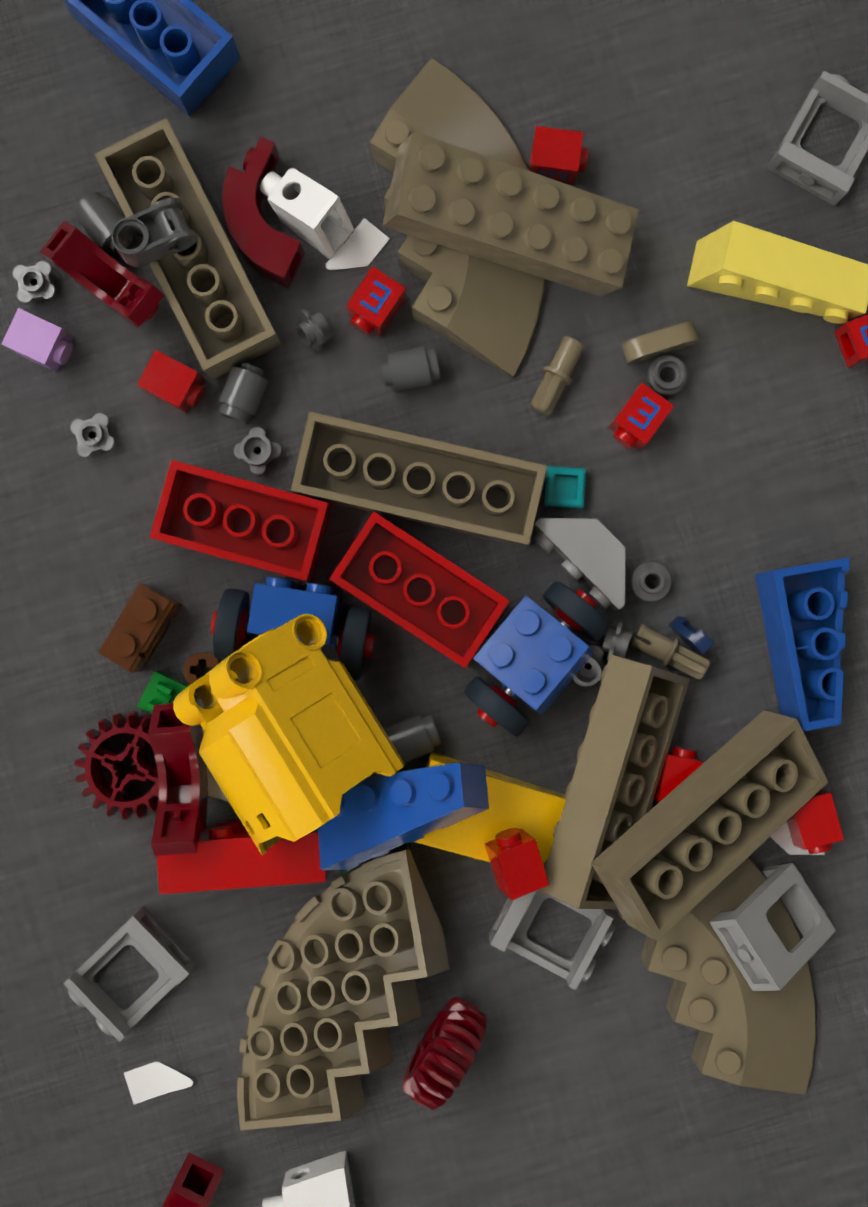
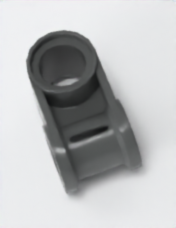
M173 197L161 200L150 208L116 222L111 232L112 243L127 264L134 267L146 266L167 255L184 251L196 243L198 237L194 230L189 229L181 212L183 204L179 198ZM169 222H173L175 227L174 231H172ZM131 237H143V242L136 249L125 248L126 242Z

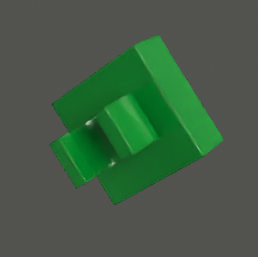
M154 671L137 707L152 714L154 705L173 703L176 696L189 685L160 671Z

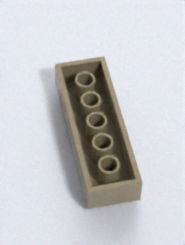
M167 118L95 153L94 155L126 218L150 208L153 204L167 198L174 197L181 200L183 204L181 212L189 229L196 232L198 240L184 251L167 255L149 264L203 371L211 380L229 372L231 367H239L242 362L247 363L281 346L282 344ZM169 222L172 231H174L175 227L173 222ZM136 236L139 244L141 245V243L143 242V237Z
M414 131L399 146L382 227L601 297L623 287L639 209Z
M309 411L291 491L294 494L370 513L374 511L379 515L526 548L530 543L547 466Z
M610 654L608 663L601 674V687L596 703L592 706L589 713L590 723L587 733L577 753L578 762L573 779L566 789V802L563 812L554 828V841L549 858L544 863L549 885L539 889V891L578 909H618L591 862L651 810L666 754L670 747L690 679Z
M763 710L591 862L627 925L651 939L659 941L828 783L798 720Z

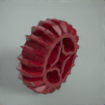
M137 711L129 712L126 720L120 712L112 715V723L106 718L98 721L99 731L90 729L86 732V736L91 743L84 742L78 746V750L85 754L86 757L76 759L74 765L85 768V772L77 775L75 780L77 782L87 780L89 787L82 791V796L87 797L94 793L97 798L93 801L92 808L97 809L106 803V816L111 817L115 815L119 808L122 820L131 818L133 810L139 819L147 816L148 808L154 813L157 812L159 798L157 765L151 763L146 755L148 743L151 745L148 737L152 716L150 714L145 715L141 722L139 721ZM129 733L135 735L133 741L127 744L124 751L105 749L109 741L118 734ZM131 757L134 759L135 762L133 764L137 765V769L128 774L125 770L127 766H123V760ZM102 765L107 767L112 773L113 781L111 786L103 775ZM135 779L143 782L147 780L156 782L153 788L145 795H125Z
M454 997L444 1004L442 1010L438 1011L436 1017L424 1033L406 1068V1074L403 1077V1092L422 1107L426 1106L434 1111L444 1105L447 1099L451 1098L454 1090L459 1087L461 1080L467 1074L477 1051L481 1047L480 1043L485 1036V1029L487 1027L486 1014L478 1010L479 1007L470 1001Z

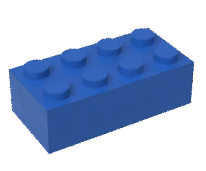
M63 0L73 18L189 117L241 59L233 36L191 0Z

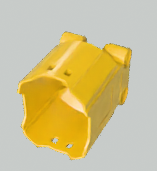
M312 614L299 615L280 627L272 628L254 638L218 663L205 676L181 691L173 702L175 715L182 723L191 726L200 724L204 729L199 754L262 856L282 838L295 842L340 814L342 795L365 778L371 777V774L374 772L390 777L404 767L402 758L344 664L340 661L327 659L322 652L321 647L327 640V630L324 623ZM194 695L203 701L204 708L196 703Z

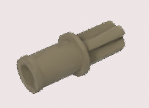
M564 336L550 366L544 367L543 373L545 376L531 401V407L538 413L550 415L565 385L571 384L572 379L570 375L582 352L585 350V346L579 341Z
M644 624L640 625L637 635L634 636L630 644L631 647H635L659 659L664 667L668 664L695 679H702L710 666L708 658L679 644V639L676 637L671 640L646 627Z

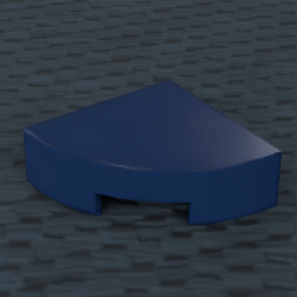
M677 616L668 625L696 653L704 654L714 644L713 640L701 629L697 631L689 623L688 619L683 616Z

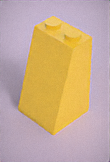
M432 752L426 767L467 762ZM485 769L489 809L444 829L432 831L424 835V838L414 841L490 862L484 843L496 839V834L510 828L523 829L536 839L544 865L549 858L554 841V828L561 818L566 802L565 794Z

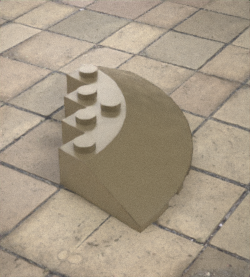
M433 58L427 62L391 106L370 141L372 161L394 173L399 146L414 131L528 170L515 141L500 118L468 84ZM390 188L384 196L385 210L387 206ZM408 235L398 251L399 266L427 282L412 306L413 320L509 377L514 378L527 352L538 321L545 279Z
M655 799L653 800L651 809L659 803ZM747 858L659 941L646 936L640 958L648 971L674 979L665 1007L674 1022L699 1030L691 1057L701 1074L739 1086L806 1095L813 1067L816 1042V1002L808 961L781 990L752 991L709 923L719 912L735 911L767 880L755 863ZM779 898L768 909L766 916L784 947L790 952L801 939L788 910ZM615 909V910L617 911L618 915L620 916V918H621L622 920H624V918H623V916L621 915L620 911H619L618 909Z
M409 849L373 859L362 864V866L354 869L347 875L340 876L331 882L332 884L320 895L314 896L295 916L296 920L292 923L284 937L277 940L267 957L269 963L262 975L260 984L255 985L248 1003L246 1015L249 1016L246 1036L242 1037L240 1041L239 1052L243 1053L242 1076L237 1077L240 1131L342 1121L365 1109L361 1074H370L393 1063L388 1027L399 1026L421 1017L415 979L430 977L450 969L442 926Z

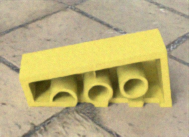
M732 221L697 241L687 286L787 308L795 312L823 316L825 321L843 324L847 323L848 319L866 314L868 305V264Z

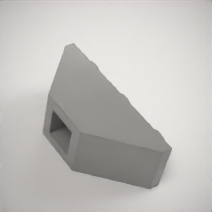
M540 518L534 524L533 529L537 532L533 536L535 541L546 552L550 553L555 550L565 560L561 567L575 581H579L582 578L592 588L588 594L601 608L606 610L610 606L613 610H620L625 605V546L598 519Z

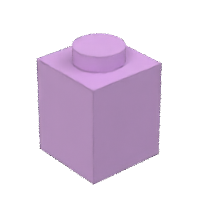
M18 308L1 344L14 353L57 372L60 365H64L72 353L73 345L71 342L73 337L61 327Z

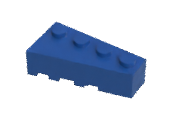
M850 557L755 574L780 715L797 719L803 732L841 724L844 671L840 670L841 649H845L846 633H842L843 609L847 608L848 592L844 590L845 572H849Z
M457 762L396 772L390 777L377 775L365 778L342 795L340 814L318 828L321 870L353 869L366 860L378 858L400 845L417 841L432 831L444 829L489 809L485 766Z

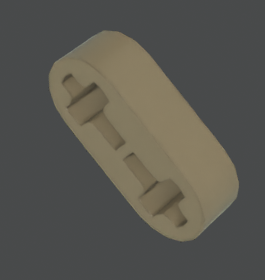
M688 321L635 337L623 343L622 348L627 364L631 365L685 349L699 342L694 322Z

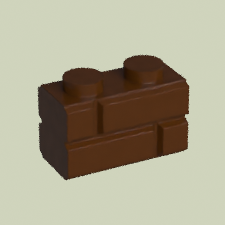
M139 583L98 653L132 673L142 672L170 627V618L176 617L183 604L150 584Z

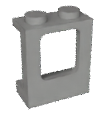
M823 71L808 93L767 169L835 206L848 193L855 180L853 176L868 151V93H864L851 86L840 75L829 74ZM821 105H828L859 124V131L838 166L825 162L804 150L800 145L803 135Z
M793 863L766 867L762 873L767 880L735 911L719 912L709 921L752 991L781 990L836 932L826 916L825 910L819 905L805 883L804 877ZM779 898L803 936L790 952L786 950L766 916L768 909Z
M538 889L512 901L507 898L488 936L490 945L505 952L506 948L566 979L568 986L576 990L581 980L586 982L591 976L596 963L593 957L599 946H605L609 942L614 931V924H612L614 918L608 909H578ZM547 898H552L591 920V926L575 956L572 958H565L527 937V930L542 902Z
M142 907L63 984L69 989L70 998L78 1006L86 1007L96 1017L98 1027L106 1035L114 1036L120 1042L145 1014L176 984L179 985L190 974L197 962ZM131 945L157 970L159 977L129 1008L122 1009L95 982V975L124 946Z

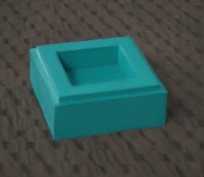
M547 466L543 507L583 509L586 469Z

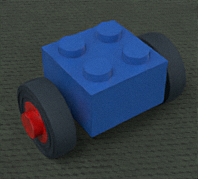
M267 577L266 585L254 583L250 615L248 592L234 588L225 589L218 610L214 611L211 622V634H214L213 652L215 658L224 660L244 645L247 636H253V634L261 635L272 628L280 627L299 615L312 614L318 617L325 625L327 630L325 645H332V649L337 647L339 661L344 664L354 681L360 680L362 677L365 658L371 659L375 635L369 634L371 624L370 610L351 607L346 617L345 626L340 630V634L337 635L343 598L334 595L335 588L307 583L306 591L296 590V582Z
M558 581L553 582L543 595L545 601L555 609L558 620L525 595L473 658L504 684L502 688L505 691L498 686H489L477 676L470 681L463 691L479 707L476 713L493 728L497 724L501 725L516 737L526 729L530 721L518 710L516 701L510 696L512 695L514 698L516 695L519 696L535 711L543 715L593 655L591 648L573 634L570 628L574 631H581L591 639L598 641L610 626L608 621L595 609L597 605L595 601L578 589L575 593Z

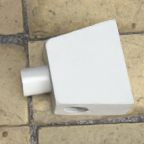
M295 168L289 169L283 177L271 171L263 178L260 191L268 197V202L279 220L320 253L331 259L354 231L339 196Z
M342 1151L288 1170L285 1173L282 1185V1195L263 1198L262 1207H356L347 1151Z

